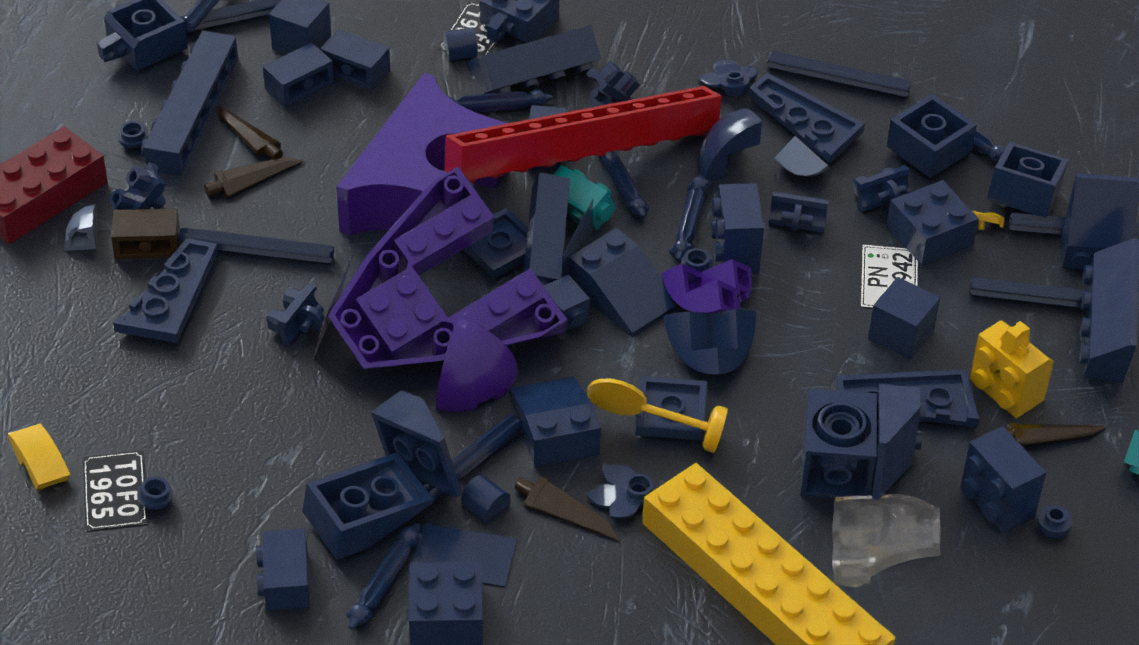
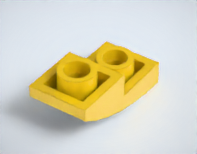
M41 423L8 433V439L20 466L25 465L36 490L69 480L71 474L58 448Z

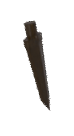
M218 105L220 118L257 155H268L271 159L283 157V152L279 149L281 143L278 140L273 139L236 114Z
M282 157L225 171L221 170L214 173L216 181L205 184L204 190L207 196L222 192L226 198H230L305 160Z
M1007 423L1006 430L1021 446L1091 437L1106 427L1095 425Z
M541 476L535 484L522 477L517 480L515 490L527 495L524 506L619 541L609 521L550 483L548 479Z

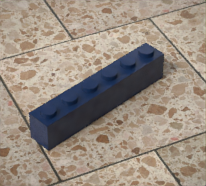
M202 31L197 42L192 43L188 60L183 61L178 80L175 79L173 81L171 93L168 99H164L158 119L155 118L153 120L148 139L145 138L142 142L141 155L145 157L146 166L150 162L157 165V172L182 176L237 63L236 36Z

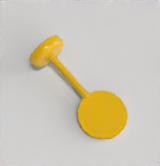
M598 379L592 381L587 388V396L591 402L600 409L610 413L636 415L643 411L705 430L702 443L703 448L711 453L716 451L727 416L728 408L714 407L708 422L649 405L647 404V398L641 390L621 380Z

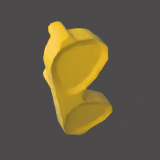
M972 211L979 218L978 229L984 230L985 222L1000 224L1001 228L1004 225V217L997 213Z

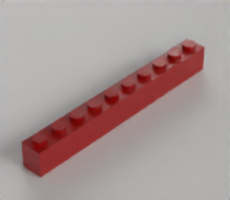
M705 86L446 135L445 172L448 173L459 167L467 180L473 183L479 178H498L503 173L513 171L527 172L529 168L538 166L552 167L557 162L580 161L582 157L592 155L605 156L607 152L630 151L632 147L641 145L654 146L657 145V142L665 140L679 141L682 137L690 135L703 136L720 120L722 96Z

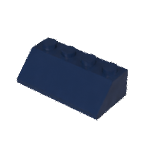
M592 25L485 54L468 61L467 65L484 93L493 90L494 93L511 92V85L521 83L522 88L538 84V78L548 75L549 80L566 76L565 70L575 67L576 73L591 69L593 67L592 62L600 60L601 57Z
M1132 238L1095 252L1091 264L1084 267L1082 284H1087V291L1083 292L1081 310L1086 311V317H1083L1081 321L1080 336L1085 337V344H1081L1079 352V363L1084 364L1083 377L1123 383L1137 347L1139 239Z

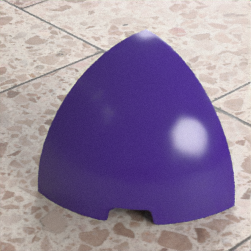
M733 259L703 272H699L684 264L662 272L665 287L671 298L682 308L692 312L716 314L726 310L741 309L740 303L748 299L751 292V268Z
M457 318L441 371L436 409L450 412L471 411L477 409L478 404L491 398L497 401L504 396L518 377V366L508 347L486 329Z

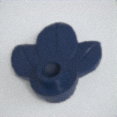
M720 60L714 63V72L698 76L699 81L705 86L711 88L721 87L728 96H741L747 93L750 80L757 77V69L751 65L740 67L737 62L732 60Z
M605 464L602 465V474L606 483L589 491L587 498L597 507L609 508L611 518L624 519L633 516L640 506H644V497L654 491L656 486L649 476L641 473L636 474L628 466Z

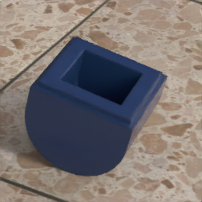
M473 27L443 32V43L449 61L478 57L477 39Z
M484 475L474 477L466 485L461 496V505L485 523L489 522L510 504V495Z

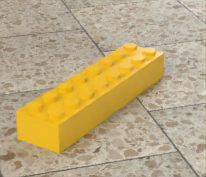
M694 463L644 497L642 523L775 645L895 644L896 637L697 463Z

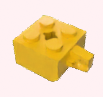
M1000 320L978 334L969 380L978 389L983 390L994 399L1001 408L1007 410L1017 419L1045 400L1054 361L1029 342L1030 328L1023 322L1019 321L1015 326L1010 327L1006 322Z

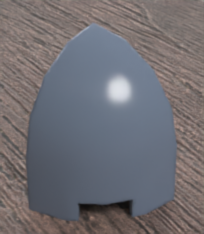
M796 136L774 158L785 169L800 177H814L829 169V166Z
M95 204L80 209L69 220L65 233L64 251L96 249L98 212Z

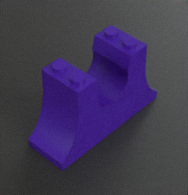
M424 73L336 186L339 232L351 236L364 231L390 230L427 186L447 173L445 172L446 135L508 123L462 107L443 93L436 82L435 76ZM510 172L503 173L498 178H479L473 184L496 188L503 178L509 176Z

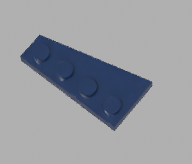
M765 73L749 87V97L829 164L864 132L865 123L768 73Z
M186 238L164 264L165 269L159 276L154 275L147 283L148 289L142 296H136L129 304V311L114 321V331L178 343L218 254L217 243Z
M966 369L835 376L834 388L836 391L878 394L879 384L920 387L921 401L927 402L925 421L978 427L979 416Z

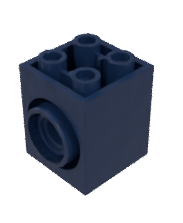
M808 388L802 429L800 496L869 501L877 458V394Z

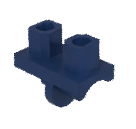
M610 60L600 72L591 67L586 73L588 77L599 83V86L591 92L590 101L592 107L615 103V100L618 102L633 100L631 95L641 85L632 74L627 71L623 72Z
M149 162L144 169L133 166L126 178L129 189L127 191L115 189L109 197L113 209L138 210L150 209L151 207L162 209L166 203L162 195L166 184L157 172V165Z
M905 165L895 169L889 167L881 170L879 174L867 178L865 176L855 178L853 180L854 194L858 197L859 209L865 212L886 204L890 206L892 199L910 193L911 190L908 183L909 168Z
M773 192L768 224L792 227V231L796 232L799 229L824 233L829 200L792 195V193Z
M307 283L302 290L289 287L282 299L283 307L286 310L282 311L272 308L266 317L268 329L280 333L282 344L291 347L302 332L307 333L308 330L317 332L321 330L325 317L322 314L324 308L316 301L314 296L317 290L316 285Z

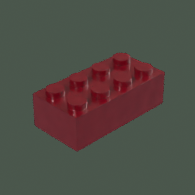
M63 126L0 164V238L6 243L11 244L108 183L104 155Z

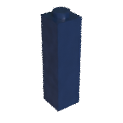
M539 172L531 190L523 272L531 268L544 286L561 278L570 178Z

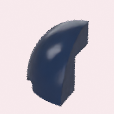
M746 108L732 111L718 120L710 128L702 141L697 160L699 175L701 173L704 174L705 179H710L711 182L726 177L728 154L760 144L762 120L754 112Z
M733 309L716 314L688 311L664 315V321L672 347L688 366L705 374H725L740 366L750 351L755 334L756 311Z

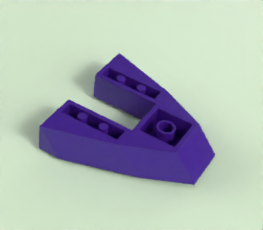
M459 167L444 174L427 186L365 257L328 314V317L364 369L443 361L457 318L486 329L500 339L507 347L565 334L566 317L531 268L449 318L419 277V275L492 233L494 216Z

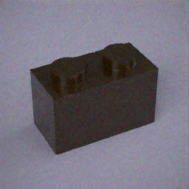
M178 208L114 210L111 232L114 259L170 258L180 245Z

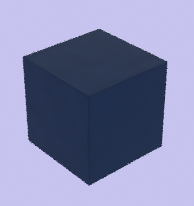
M281 0L269 14L272 49L289 54L310 43L321 49L331 37L329 2L324 0Z
M897 277L873 305L868 339L911 360L935 330L940 297Z

